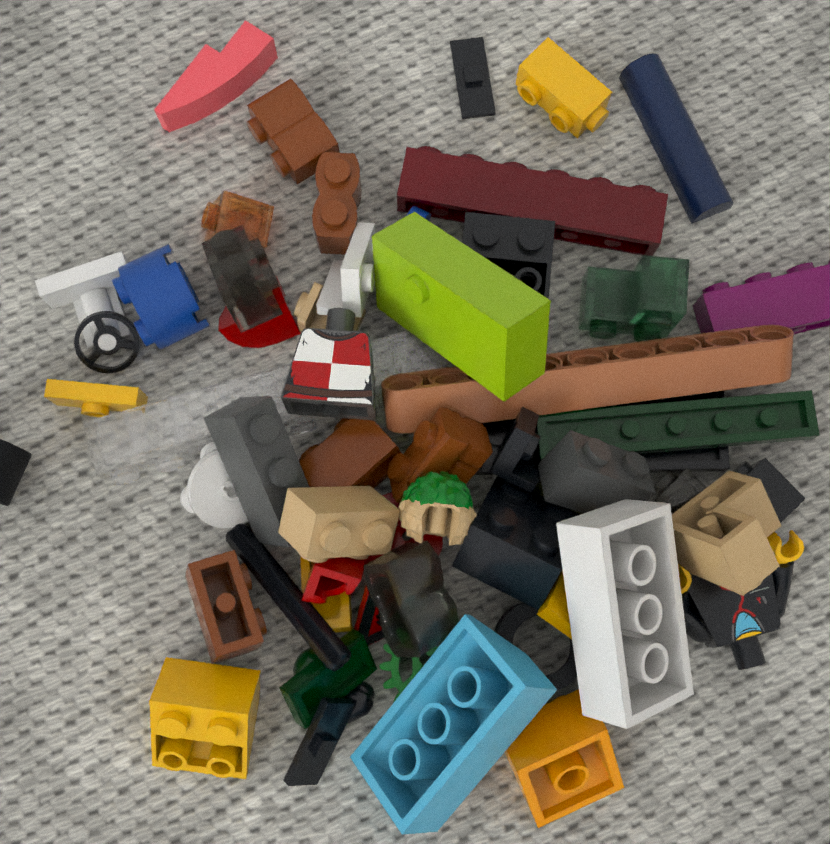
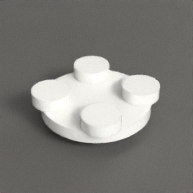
M210 442L201 450V460L193 468L188 485L181 492V505L188 512L195 513L202 521L213 527L233 528L237 524H246L248 519L215 443Z

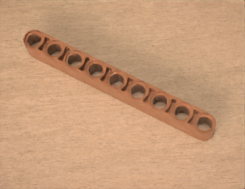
M760 325L546 354L545 374L504 402L456 366L400 373L385 378L381 383L386 427L394 433H414L418 425L423 420L430 421L441 406L459 413L462 418L466 416L480 423L515 419L522 407L538 415L781 383L789 380L792 376L794 332L792 329L781 325Z

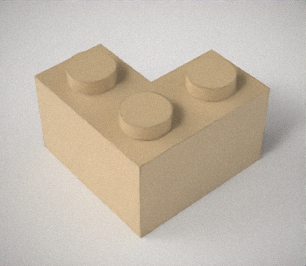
M729 470L672 514L677 561L693 575L744 596L747 592L757 588L767 576L780 567L767 537L782 525L761 479Z

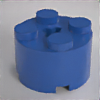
M169 244L118 267L120 276L112 279L113 285L124 305L133 303L140 317L139 320L134 321V325L145 346L148 347L155 343L160 350L210 327L207 317L200 321L197 318L195 312L200 310L197 304L200 301L180 262L170 263L166 257L174 253Z

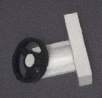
M122 251L35 280L40 298L52 309L73 302L80 323L74 338L76 354L85 366L100 373H116L124 370L133 363L139 351V334L134 324L125 317L118 293L112 282V279L120 276L118 267L129 262ZM130 331L133 334L134 341L125 338L131 335ZM81 332H83L87 348L89 350L94 348L88 358L80 347L79 337ZM119 348L133 350L129 358L120 365L107 367L94 363L101 354L112 355Z

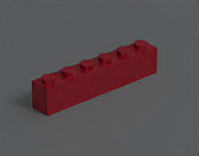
M421 146L417 149L406 148L397 192V211L408 213L413 206H417L431 213L433 218L464 223L466 212L555 221L554 240L652 257L661 244L668 194L656 192L654 188L646 185L627 187L613 184L609 179L602 177L590 179L570 176L562 170L538 171L527 169L525 165L518 162L500 164L485 161L482 157L474 154L455 156L444 154L434 147Z

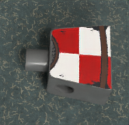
M345 308L329 309L325 329L306 328L301 332L281 396L288 414L376 421L377 408L370 335L366 332L353 331L355 313Z

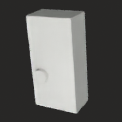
M624 499L557 522V534L582 715L628 729L694 695L670 503Z

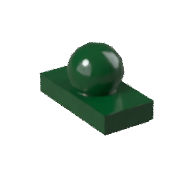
M351 629L340 638L351 652L350 660L341 669L334 672L326 668L314 651L308 648L297 657L293 668L294 676L279 687L295 722L305 730L309 727L322 698H344L377 670L363 634L357 630Z

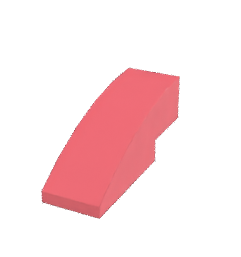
M245 20L221 52L205 44L154 109L162 128L171 132L193 124L220 110L243 94L262 77L278 58L274 38Z

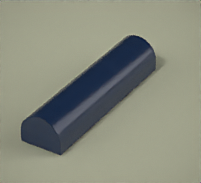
M652 53L634 60L623 69L619 79L691 224L730 209L734 202L659 55Z

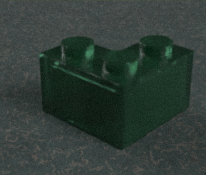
M642 255L633 271L588 266L582 278L578 329L589 330V335L598 339L615 338L616 333L632 334L637 342L661 339V337L666 338L687 314L689 259Z

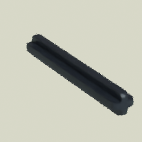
M245 524L235 525L232 530L227 532L226 542L235 550L238 557L246 564L249 571L326 668L334 672L341 669L351 658L350 650L311 602L302 601V591L262 543H259L253 531Z

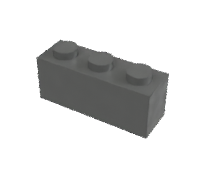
M272 396L240 397L204 417V420L256 539L262 544L290 548L291 545L278 533L287 489L309 487V484Z

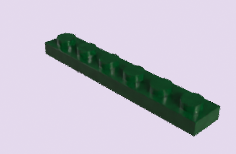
M812 390L594 408L539 415L535 428V433L541 436L537 445L539 462L570 430L591 438H598L607 444L638 454L809 440L820 436Z

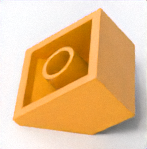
M579 689L567 695L559 696L552 702L545 704L505 751L538 828L624 788L608 730L602 721L582 715Z

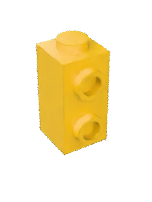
M549 37L519 65L515 83L519 95L532 106L538 104L549 114V119L553 126L560 132L567 133L569 131L578 138L586 129H589L592 133L595 132L608 117L609 111L606 108L612 91Z

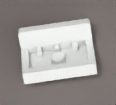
M357 222L344 260H334L332 262L316 304L318 314L327 315L329 309L345 308L353 311L355 317H362L369 292H373L375 287L372 246L375 223Z

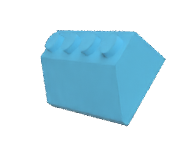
M465 614L350 758L402 835L438 832L557 689L525 652L473 616Z

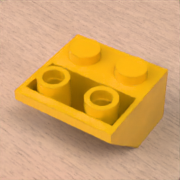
M166 657L149 700L152 766L163 767L171 771L184 770L212 774L220 778L247 779L260 699L261 670Z

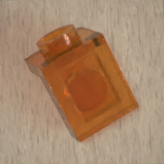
M224 190L213 203L208 202L204 209L201 220V227L207 229L204 243L214 245L221 239L261 252L267 247L274 206Z

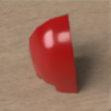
M277 276L256 284L236 295L225 306L219 317L218 331L228 341L241 347L262 348L278 344L301 334L295 317L286 303L284 297L286 295Z
M339 557L328 558L326 562L322 563L312 562L302 601L323 604L326 603L329 596L340 595L345 591L347 595L353 593L362 580L365 559Z

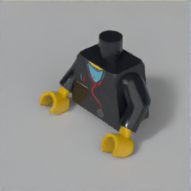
M793 530L789 531V540L783 546L782 540L776 532L767 537L780 567L767 576L757 588L747 592L744 596L693 575L678 563L686 634L695 642L705 643L707 648H717L730 644L738 670L766 663L757 636L780 629V618L785 614L790 592L794 561L804 551L803 541Z

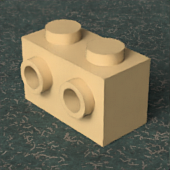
M371 486L288 488L278 533L299 552L303 559L311 562L322 563L326 562L328 558L339 557L362 560L367 559L369 555L390 554L400 509Z

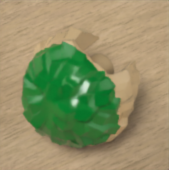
M431 471L425 476L418 477L416 482L411 483L408 489L403 491V498L399 504L401 527L406 529L408 537L414 538L416 542L423 544L424 534L441 537L447 536L449 546L463 544L465 537L468 535V530L477 515L473 508L470 489L466 486V483L460 481L457 475L441 471L440 474Z

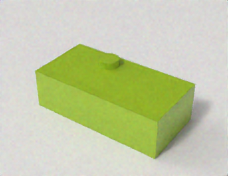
M416 212L407 215L372 235L376 302L379 310L503 402L545 374L551 300Z

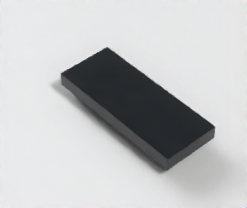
M483 37L450 41L462 119L496 115Z
M322 698L283 779L288 786L318 784L356 706L352 698Z

